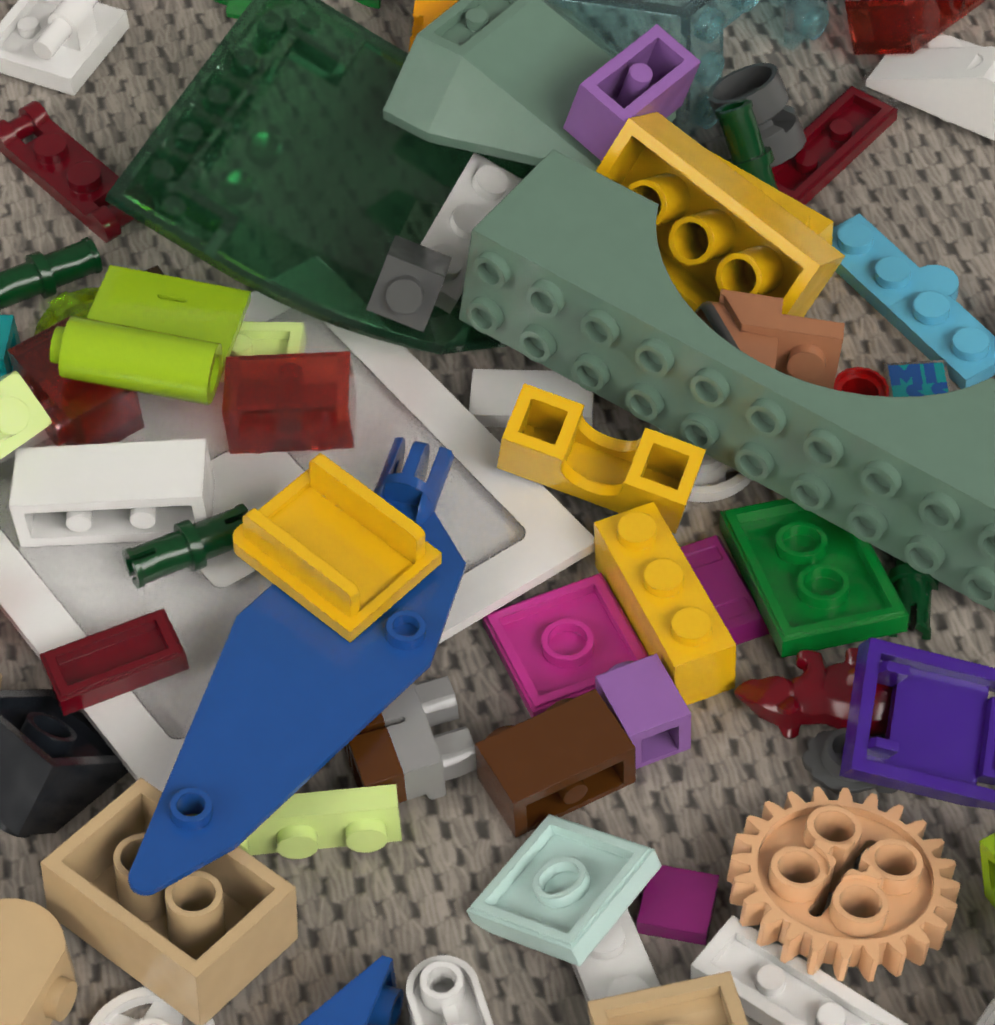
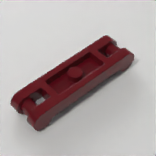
M32 101L23 106L18 111L19 116L9 122L0 120V152L106 244L122 234L121 228L133 220L141 223L154 214L149 197L140 187L128 185L53 122L39 102ZM32 134L37 137L27 144L22 141ZM115 203V205L111 206L110 208L107 207L110 204Z

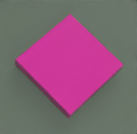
M602 573L498 609L482 618V625L531 718L545 712L559 700L576 698L595 689V676L607 672L613 666L621 662L637 661L648 657L646 650Z

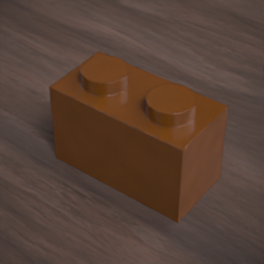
M596 689L576 698L559 700L545 712L514 726H502L490 733L486 739L475 743L478 779L515 838L536 829L548 814L562 817L636 782L635 746Z

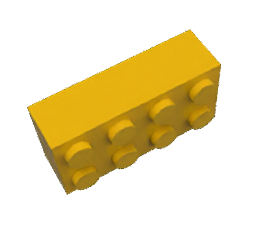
M659 112L628 118L596 169V172L659 204L656 231L662 261L673 284L694 312L707 300L719 302L720 291L724 289L783 298L782 314L804 317L845 257L844 254Z

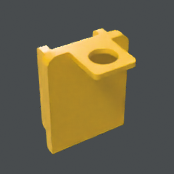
M321 453L309 461V469L259 510L252 508L243 515V523L234 530L232 535L233 549L239 558L350 643L442 563V552L426 541V535L421 526Z

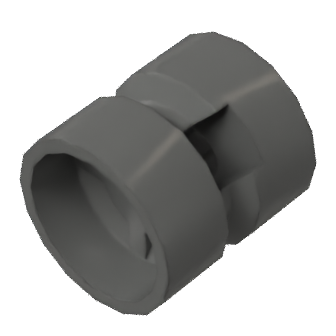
M757 63L745 66L721 78L711 87L707 94L714 114L719 107L733 101L742 99L752 101V109L764 146L772 149L775 158L774 162L770 164L771 168L794 157L804 147L807 141L795 109L786 105L789 96L777 66L771 63Z

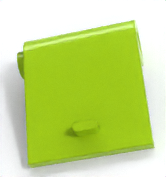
M109 265L87 317L71 316L65 327L57 326L55 328L50 345V362L58 364L61 378L209 406L214 399L250 304L251 291Z

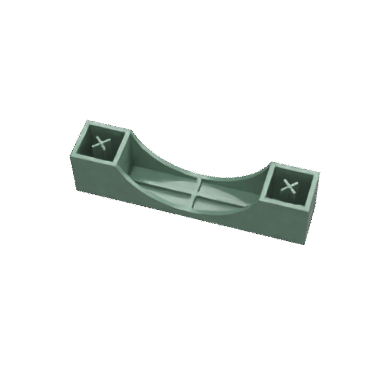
M552 150L472 229L459 315L461 321L524 354L532 361L538 362L577 383L585 390L591 391L623 408L638 419L654 425L681 441L706 449L705 454L740 472L748 479L764 485L795 502L803 509L811 511L850 532L858 539L872 544L904 563H908L915 570L930 574L937 581L995 612V379L989 378L973 386L941 394L911 397L872 396L839 391L812 384L784 374L757 361L734 347L712 330L692 310L673 284L662 261L657 242L656 219L659 204L555 150Z

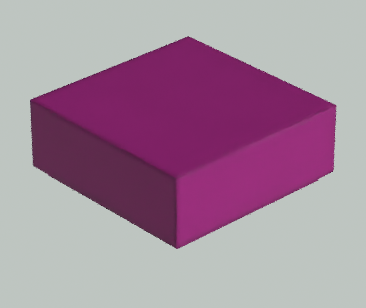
M662 865L644 888L637 918L638 933L706 945L719 889V875Z

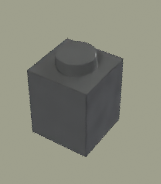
M395 235L366 310L424 332L452 257Z

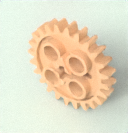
M814 787L811 802H805L795 792L790 791L787 792L784 809L768 800L764 803L762 817L749 815L746 818L744 833L736 834L727 874V882L732 883L729 901L730 904L742 906L739 920L741 926L760 925L756 942L759 946L769 945L776 941L783 944L780 956L781 962L786 963L800 954L807 957V974L814 975L821 965L825 963L833 966L837 981H844L848 967H858L866 981L873 982L877 966L880 964L895 977H898L902 974L905 959L922 966L925 963L929 948L940 950L946 931L951 930L958 906L956 901L960 890V882L952 879L956 862L952 859L941 858L945 844L943 839L923 840L927 825L926 821L918 820L909 824L903 823L901 817L904 806L900 804L890 808L887 812L877 809V794L871 793L863 804L853 802L852 794L849 788L843 787L840 791L838 800H829L820 787ZM862 853L858 870L853 869L856 858ZM832 892L833 895L831 898L830 905L824 911L828 898V893Z

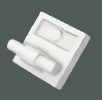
M18 0L0 22V73L74 96L129 29L127 11L99 3V0Z

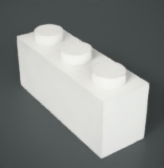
M206 438L16 448L9 509L20 547L150 541L174 532V524L181 521L189 520L194 524L212 517L215 479Z

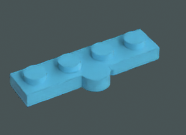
M860 213L833 227L832 246L845 255L835 272L933 363L943 362L945 374L961 389L967 388L995 375V336L956 301L959 280L954 271L941 265H926L919 268Z

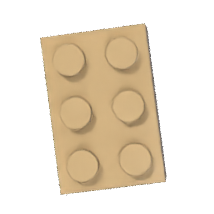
M140 778L40 862L47 910L52 913L58 922L194 1024L205 1025L298 939L296 887L238 846L233 851L156 894L142 896L133 892L128 883V874L162 795L160 790L143 778Z

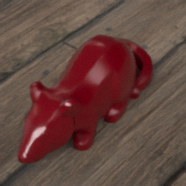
M849 648L845 652L844 662L832 664L826 667V662L821 653L812 650L800 651L796 655V666L803 670L804 673L790 679L780 676L749 679L735 689L734 695L759 718L777 725L782 736L786 739L797 737L802 724H826L836 729L847 728L858 648ZM877 683L870 736L886 733L892 687Z

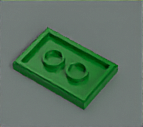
M787 498L720 511L719 529L781 658L797 655L798 652L803 650L817 651L865 641L870 637L879 638L907 632L909 614L870 543L858 539L850 532L811 511L803 509Z

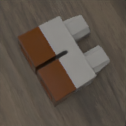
M448 676L412 683L344 747L357 788L396 784L399 803L423 795H427L429 799L434 800L446 796L445 781L477 770L475 745L466 726L433 735L430 728L459 719L458 704Z

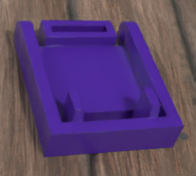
M872 637L865 640L858 646L840 776L954 804L995 810V790L977 785V782L995 785V697L988 699L989 691L995 692V668ZM877 683L892 687L886 736L885 738L873 737L869 739Z

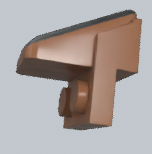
M724 289L720 291L719 302L707 300L695 311L718 335L757 361L803 381L831 389L834 388L844 338L845 323L782 314L783 298Z

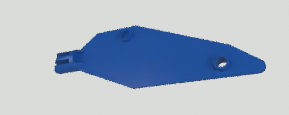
M396 437L394 439L373 492L422 527L426 535V541L442 552V563L351 643L274 584L236 616L129 871L128 883L133 892L142 896L156 894L236 849L431 666L466 568L464 559L435 513L438 500L454 460L452 450L442 446L439 447L427 482L425 483L430 456L429 443L414 441L402 470L405 455V438ZM187 814H197L196 816H186Z

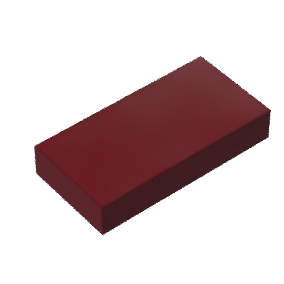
M164 608L39 654L45 674L64 716L189 669L186 653Z

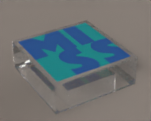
M946 360L884 364L883 377L889 386V397L926 396L952 391Z

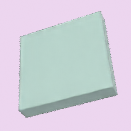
M548 814L466 911L473 923L489 933L580 967L662 865L653 848Z

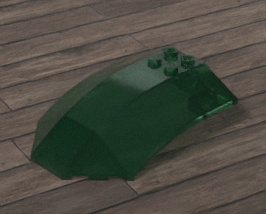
M252 0L109 190L105 201L240 283L288 307L340 328L391 344L440 355L507 347L504 343L479 332L471 325L459 319L463 292L450 314L434 305L424 332L366 310L395 235L421 244L474 153L427 142L383 119L384 106L408 53L321 0ZM479 154L522 180L536 167Z

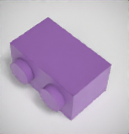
M656 24L580 83L563 129L602 161L628 118L659 112L667 118L682 106L701 61Z

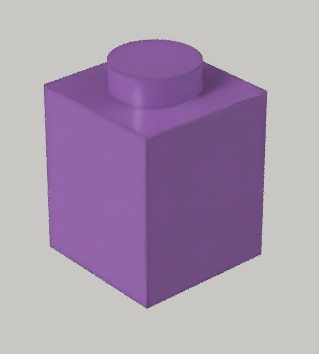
M657 653L637 661L621 662L610 668L607 672L595 676V689L635 746L636 769L691 748V712Z

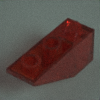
M845 0L854 55L913 54L981 5L985 0Z

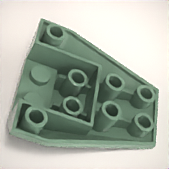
M459 0L416 35L384 106L383 119L434 144L537 166L552 150H555L596 171L601 161L563 127L580 83L618 54L574 13L547 0ZM676 111L666 119L670 122L676 119Z

